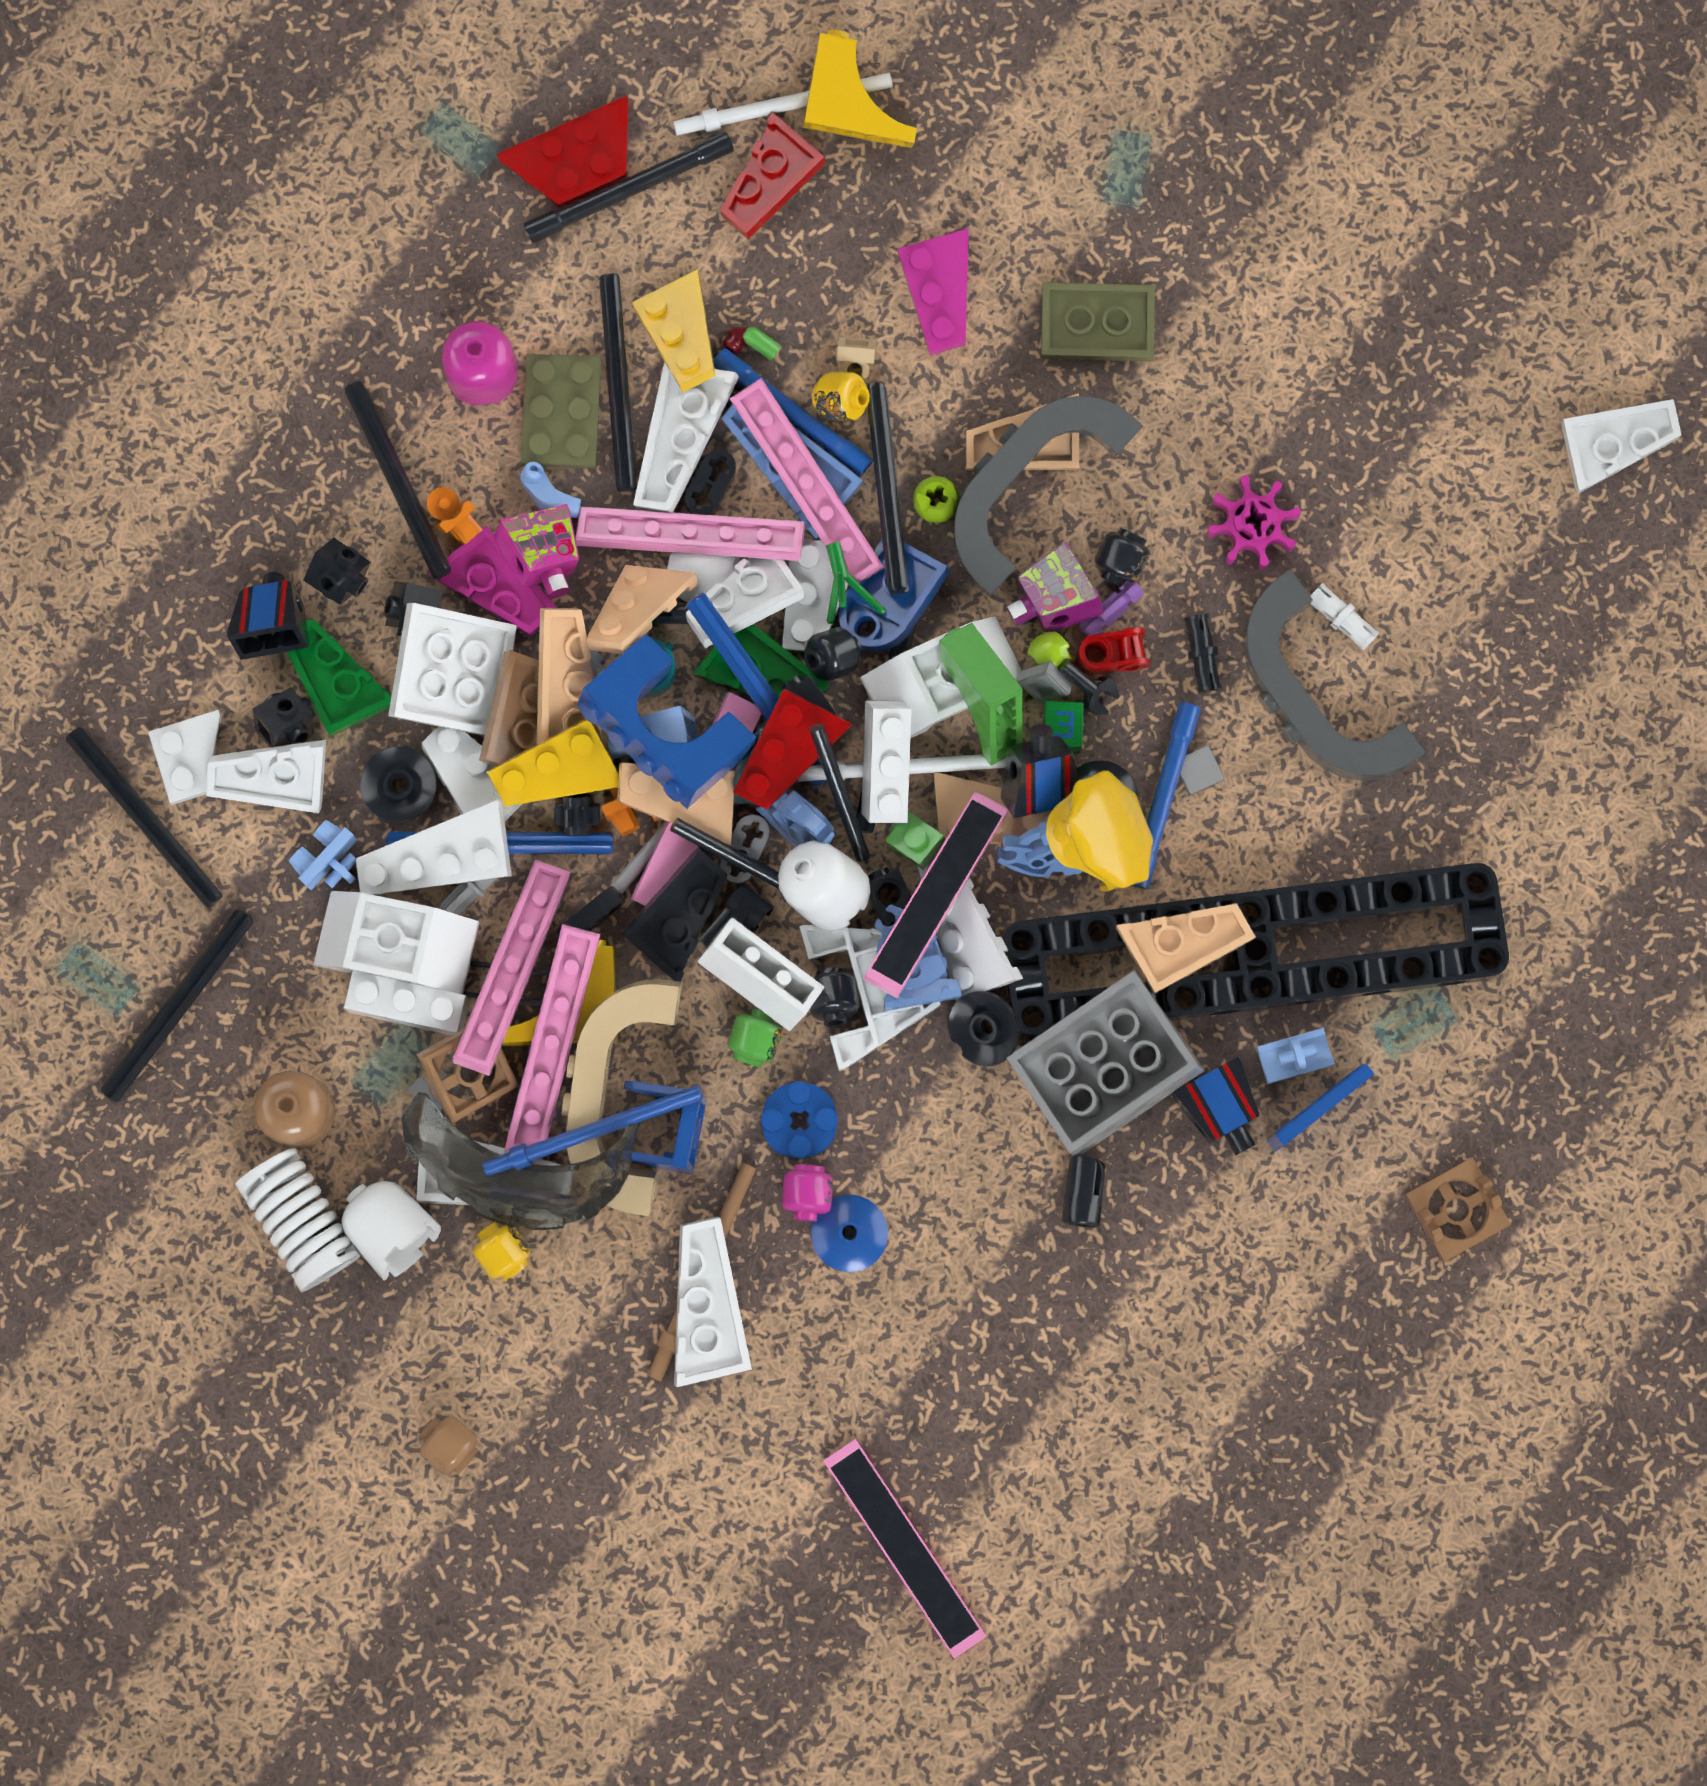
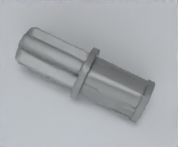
M497 878L459 883L440 902L441 910L461 915L479 896L482 898L485 896L484 891Z

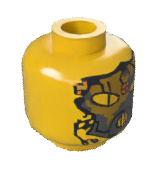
M832 371L825 373L815 384L812 392V401L818 413L830 421L857 420L864 413L870 399L865 381L860 375L853 372Z
M494 1221L476 1234L480 1241L474 1246L473 1254L490 1278L496 1279L501 1277L503 1281H506L529 1265L526 1259L530 1255V1247L513 1224L508 1223L499 1227L496 1221Z

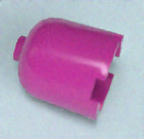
M471 321L459 325L447 337L443 345L441 360L448 387L459 400L473 406H485L499 403L512 392L518 380L519 365L509 339L499 328L488 322Z

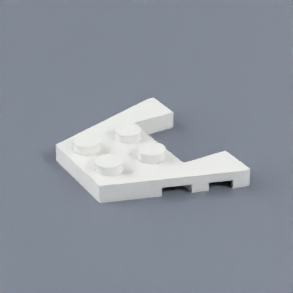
M814 925L800 926L809 961L844 951L848 952L868 1023L867 1027L830 1036L839 1071L845 1070L940 1007V1002L890 1011L884 1010V997L887 993L863 980L877 956V944L882 936L877 929L844 927L836 930L820 929Z

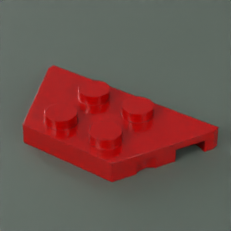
M626 96L621 97L496 154L499 163L507 166L520 176L524 182L537 189L559 208L627 178L628 99Z

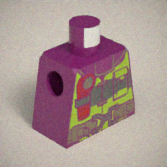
M1067 542L1059 545L1019 575L1018 582L1024 597L1006 606L1016 626L1036 617L1044 632H1055L1104 614L1099 595Z

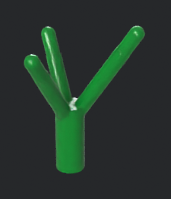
M834 542L826 545L834 577L826 619L827 623L832 624L834 622L838 601L841 608L846 607L845 581L879 614H885L886 609L848 573L841 543Z

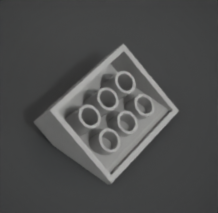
M1135 971L1123 977L1007 1057L1031 1096L1072 1155L1084 1154L1205 1071Z

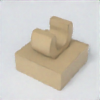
M839 337L837 361H842L841 372H848L850 364L858 363L862 367V378H867L870 369L869 363L874 364L876 340Z

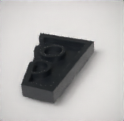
M696 848L621 934L673 981L681 982L690 954L694 953L699 941L697 938L706 918L710 916L728 874L702 850Z

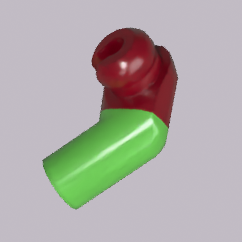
M733 327L727 332L728 336L723 340L724 348H727L733 354L739 353L743 346L754 348L768 360H772L781 345L756 327Z

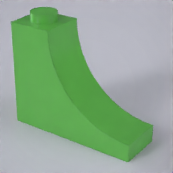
M971 622L962 628L952 629L939 640L940 661L952 677L966 702L979 734L982 754L990 766L1007 757L1008 749L1012 745L1023 743L1022 687Z

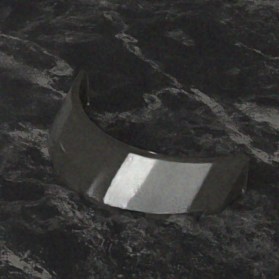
M418 1092L401 1118L404 1145L407 1153L413 1162L416 1159L419 1160L423 1167L437 1181L438 1189L453 1201L458 1197L476 1208V1215L510 1227L523 1226L529 1230L561 1229L567 1223L581 1219L587 1221L599 1214L600 1210L619 1194L628 1178L638 1129L637 1124L630 1123L623 1136L611 1148L596 1157L582 1162L567 1165L533 1164L519 1170L513 1167L497 1174L486 1176L482 1162L501 1155L481 1146L458 1130L438 1110L426 1093Z

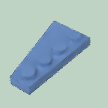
M732 404L722 417L723 422L797 517L804 521L805 527L815 540H818L819 536ZM794 427L845 506L863 484V480Z

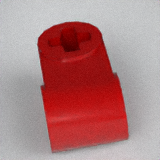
M1131 627L1086 637L1076 652L1075 661L1077 667L1088 675L1116 671L1128 672L1150 667V659L1145 656L1142 639L1145 635V629L1143 627ZM1090 647L1099 649L1102 652L1103 661L1099 663L1090 662L1085 656V649Z

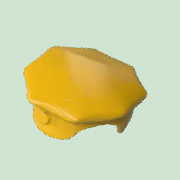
M1102 771L1077 781L1072 793L1055 806L1047 819L1046 837L1053 855L1065 867L1079 869L1101 880L1102 884L1099 888L1102 892L1111 891L1116 888H1127L1146 881L1149 877L1153 837L1136 794L1109 771Z

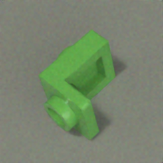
M908 811L907 823H894L885 841L897 856H904L924 870L940 850L946 838L936 829Z

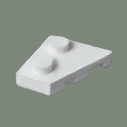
M219 710L148 732L171 805L206 794L208 761L216 752V740L222 718Z

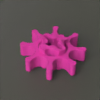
M1244 475L1239 481V487L1243 496L1240 500L1236 502L1228 501L1220 493L1214 496L1212 505L1225 511L1227 521L1222 525L1209 526L1207 537L1214 538L1218 535H1226L1232 539L1234 548L1226 557L1227 564L1232 565L1240 551L1250 550L1258 558L1259 570H1265L1269 564L1265 554L1267 546L1277 544L1282 546L1286 552L1293 551L1296 542L1282 534L1280 525L1285 521L1298 520L1301 510L1296 507L1289 511H1282L1276 507L1274 497L1282 488L1281 482L1275 481L1268 494L1259 496L1251 491L1249 486L1250 478ZM1238 510L1242 511L1240 515L1235 516ZM1250 510L1255 521H1262L1258 532L1254 529L1253 524H1246L1250 516ZM1272 529L1273 532L1267 536L1266 532Z

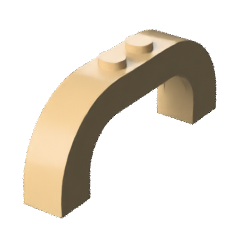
M654 979L626 985L609 995L591 1014L581 1031L576 1055H570L568 1060L567 1078H573L571 1093L564 1094L562 1104V1116H568L566 1132L603 1119L611 1049L616 1035L625 1027L639 1022L675 1025L678 1020L682 982ZM602 1136L567 1148L576 1176L596 1199L607 1206L625 1213L650 1216L653 1210L657 1171L630 1168L611 1158L604 1145Z

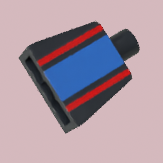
M278 572L266 573L263 576L262 585L246 587L239 592L227 630V637L240 660L309 648L303 601L294 584L289 580H285V577Z
M1037 724L1032 726L1029 730L1030 741L1014 744L1008 749L1001 800L1014 818L1053 810L1058 803L1072 793L1075 783L1079 781L1071 750L1061 737L1053 736V729L1049 725Z
M1239 1057L1171 1094L1177 1105L1209 1144L1225 1136L1235 1156L1256 1145L1245 1124L1253 1121L1260 1115Z

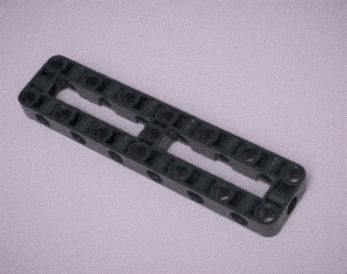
M1483 863L1023 920L1010 925L1002 939L1008 949L1005 952L1011 966L1017 967L1023 977L1021 980L1007 984L1010 1007L1018 1021L1019 1035L1025 1038L1038 1037L1109 988L1102 987L1049 994L1045 960L1048 957L1062 954L1084 956L1122 951L1126 945L1116 929L1117 925L1149 921L1154 918L1165 917L1168 914L1181 915L1231 904H1237L1239 908L1242 905L1248 904L1257 909L1258 920L1252 923L1248 922L1256 936L1250 942H1256L1263 947V958L1260 960L1250 959L1245 953L1246 944L1233 950L1235 971L1184 977L1155 994L1152 993L1147 982H1143L1170 1021L1486 981L1502 973L1509 963V950L1498 879L1492 868ZM1468 876H1477L1483 881V893L1479 894L1470 891L1467 886ZM1401 885L1405 887L1409 894L1408 902L1399 903L1395 901L1391 895L1392 886ZM1326 895L1330 897L1334 904L1333 911L1329 913L1319 911L1315 904L1316 896ZM1453 905V908H1457V912L1461 911L1465 933V939L1462 942L1278 965L1273 930L1279 927L1290 925L1311 927L1348 922L1352 918L1368 915H1378V918L1413 914L1424 912L1429 908ZM1092 924H1101L1106 928L1108 937L1104 941L1095 942L1088 936L1087 928ZM1024 933L1031 938L1032 947L1024 952L1018 951L1012 946L1011 938L1015 934ZM1486 950L1494 955L1496 964L1493 969H1486L1479 963L1478 954L1480 951ZM1412 960L1419 965V978L1412 979L1404 974L1402 970L1404 961ZM1329 970H1338L1344 975L1345 984L1342 988H1333L1328 984L1326 974ZM1256 979L1265 981L1269 986L1268 997L1258 998L1254 996L1250 989L1251 981ZM1179 989L1190 991L1194 998L1193 1005L1188 1008L1178 1006L1174 1000L1175 991ZM1029 1008L1038 1010L1043 1018L1042 1024L1037 1027L1026 1026L1021 1018L1022 1012Z

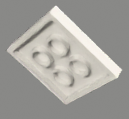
M407 603L388 716L485 736L503 654L506 651H513L517 625L422 604Z

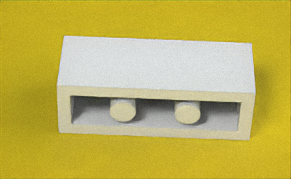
M865 701L861 814L869 823H907L911 708L904 701Z
M732 917L697 961L788 1031H791L806 1015L824 989L823 985Z
M353 971L344 1009L352 1014L452 1035L463 1029L470 1000L463 994Z

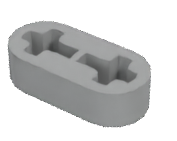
M754 814L741 818L732 834L731 846L760 861L770 835L769 826L765 819ZM753 823L759 824V832L763 836L761 839L755 837L750 847L747 848L743 846L746 841V833L742 829L744 826L750 828ZM721 859L720 868L728 874L726 881L730 884L741 885L752 878L753 875L748 872H739L737 877L732 876L731 868L727 866L728 862Z

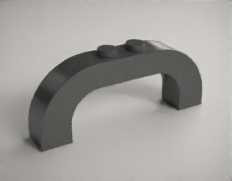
M1073 396L1058 399L1038 409L1019 428L1012 424L998 440L1003 445L994 456L987 452L974 466L973 469L978 474L964 491L955 514L954 545L960 564L972 582L990 597L1015 570L1016 566L996 549L989 537L987 530L988 513L997 498L1049 441L1062 434L1080 433L1095 439L1109 453L1116 457L1143 425L1120 406L1107 400L1090 396Z
M1290 569L1264 590L1257 600L1245 628V662L1252 680L1261 692L1258 695L1260 703L1269 714L1276 712L1284 723L1280 726L1281 731L1291 744L1294 745L1298 742L1304 752L1316 764L1332 774L1351 780L1369 781L1390 777L1403 771L1425 754V751L1404 722L1375 740L1354 741L1348 739L1331 726L1284 662L1279 648L1281 629L1288 621L1307 609L1313 600Z

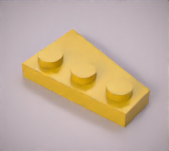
M698 269L632 302L633 309L682 393L716 376Z
M587 719L487 771L505 807L617 788L619 774L592 723Z

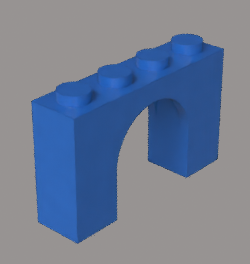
M645 634L582 689L577 706L589 722L596 723L607 733L609 740L615 747L620 750L624 749L635 760L636 765L644 774L656 779L663 786L665 793L670 799L680 802L688 809L749 754L756 736L729 711L704 734L689 742H668L649 732L640 720L637 703L667 677L673 658Z

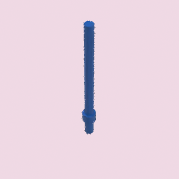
M699 1085L529 1146L526 1143L514 1146L509 1149V1153L482 1162L483 1170L486 1176H491L513 1167L516 1170L533 1165V1160L703 1100L702 1089Z

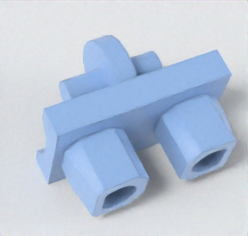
M325 820L313 834L326 847L323 852L315 858L302 846L289 859L293 868L300 875L298 879L311 891L331 869H333L332 873L324 880L331 888L341 878H344L349 884L356 879L349 872L350 868L356 863V858L349 853L341 863H338V861L354 845L357 839L346 827L341 830L338 826Z
M1324 1028L1256 1047L1267 1085L1335 1065L1328 1047Z

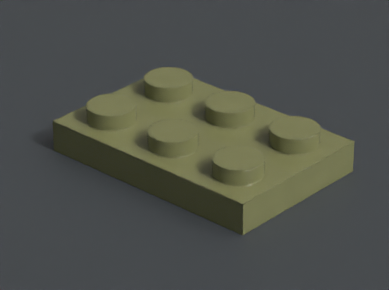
M1043 282L1041 359L1153 362L1155 285Z
M526 354L521 466H525L529 462H538L543 467L596 469L601 357Z

